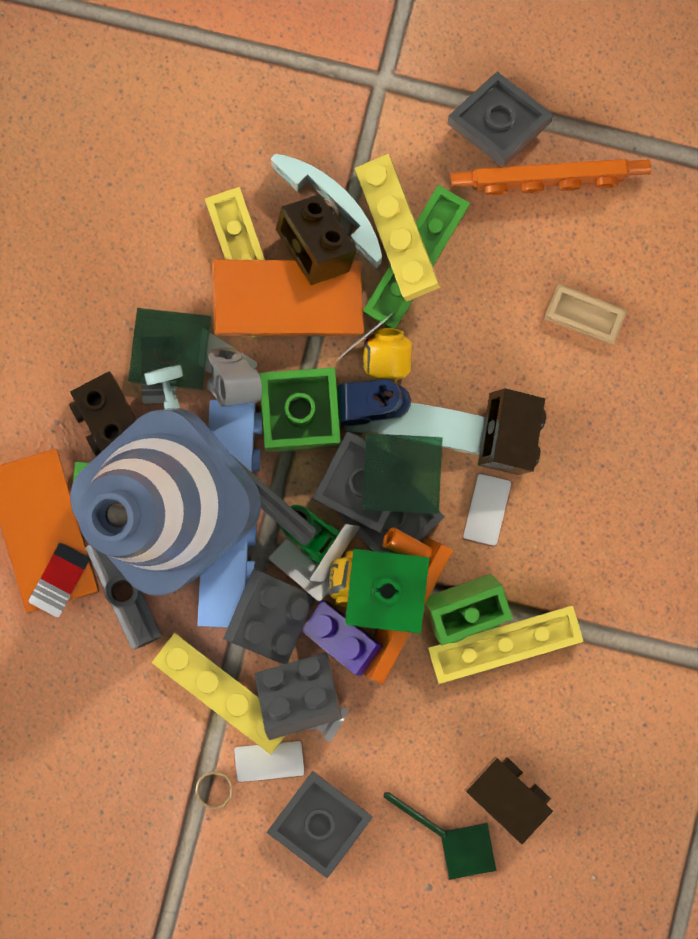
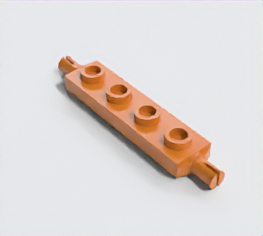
M616 159L472 169L469 172H450L451 188L473 186V188H476V191H485L487 196L504 195L507 193V189L522 188V193H539L544 191V187L559 186L560 191H573L580 189L581 184L596 183V188H613L618 186V182H623L624 178L629 177V175H650L651 161L650 159L632 161Z

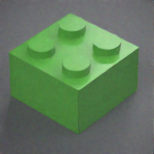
M335 367L259 373L262 385L261 403L266 453L338 448L340 446Z

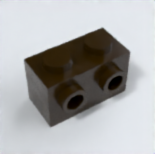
M321 194L281 207L276 231L310 285L350 272L357 250L355 242L349 234H346L338 222L335 210L327 205Z
M110 371L70 391L74 401L69 403V407L78 423L86 422L91 432L90 435L86 436V439L95 456H98L137 420L114 375Z
M507 388L489 393L478 466L515 475L534 472L541 454L538 443L540 431L546 422V411L544 410L546 398Z
M494 757L464 790L518 842L523 844L553 812L547 805L551 798L535 783L531 788L525 785L519 779L523 771L508 757L503 762Z

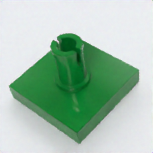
M353 549L345 625L421 634L430 557Z

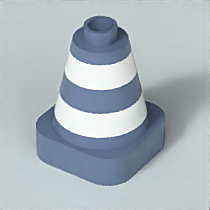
M182 408L155 410L138 418L81 470L73 482L70 494L72 511L87 542L99 552L106 554L133 587L143 593L158 596L172 593L196 580L251 531L261 511L260 493L252 478L196 414ZM114 503L122 504L127 511L128 520L122 527L114 526L108 519V509Z

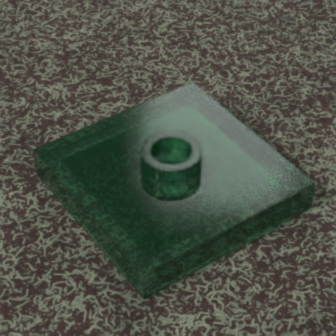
M137 308L128 378L129 383L146 384L145 373L181 365L183 376L169 380L170 386L173 388L203 391L212 317ZM161 382V383L152 384V385H155V386H163V385H162V382Z
M366 433L362 510L439 514L443 437Z

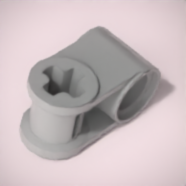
M228 347L212 349L208 355L209 362L212 364L211 378L207 382V389L215 396L219 405L224 407L259 402L262 395L260 376L257 370L253 369L242 356V353Z

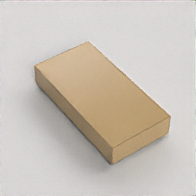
M558 283L544 320L613 346L627 310Z

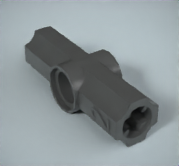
M91 545L85 547L103 585L106 599L112 605L132 650L144 647L163 637L143 592L133 587L132 597L128 601L118 602L115 598V589L120 583L128 582V580L106 554L99 552Z

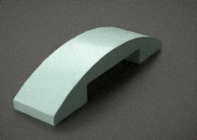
M275 154L271 158L272 168L297 192L309 182L357 229L351 235L356 249L377 269L382 264V254L377 237L366 215L347 191L324 172L301 160L281 154Z
M411 402L408 412L402 417L372 421L363 425H344V432L361 434L372 431L387 438L450 448L453 451L479 455L485 417Z

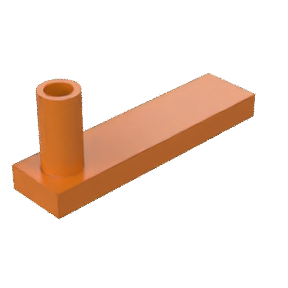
M392 527L383 538L382 546L395 554L430 557L425 606L454 550L430 538H426L425 542L422 543ZM378 629L374 639L383 646L363 674L383 685L410 632Z

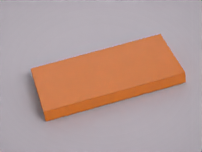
M214 259L212 262L215 336L361 337L364 334L360 261H353L350 272L314 285H310L295 260Z
M57 448L0 465V526L26 613L41 610L30 604L29 599L59 543L89 557L85 549L86 544L78 520L72 511L71 493ZM90 558L68 601L99 592Z

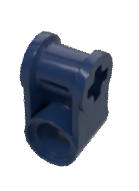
M389 379L348 382L336 386L339 425H363L372 421L399 418L405 415L411 406L410 393L406 388L397 385Z

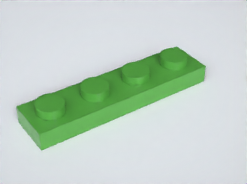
M440 185L437 186L416 221L433 267L470 206L468 201ZM391 264L365 306L363 314L378 323L391 314L382 325L387 328L397 329L414 299L408 302L404 300Z

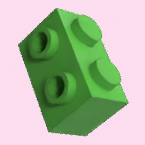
M491 573L430 595L424 606L431 632L442 646L448 643L459 642L467 636L483 630L494 629L502 623L513 620L503 586Z

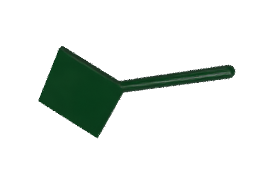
M390 792L383 794L386 800L441 837L449 880L497 871L487 823L445 831Z

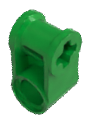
M292 505L290 507L296 512L302 513L306 517L307 522L316 529L317 533L307 545H302L281 525H279L280 529L287 538L301 548L302 552L319 565L340 532L326 521H322L304 506ZM329 538L332 539L323 553H320V549Z

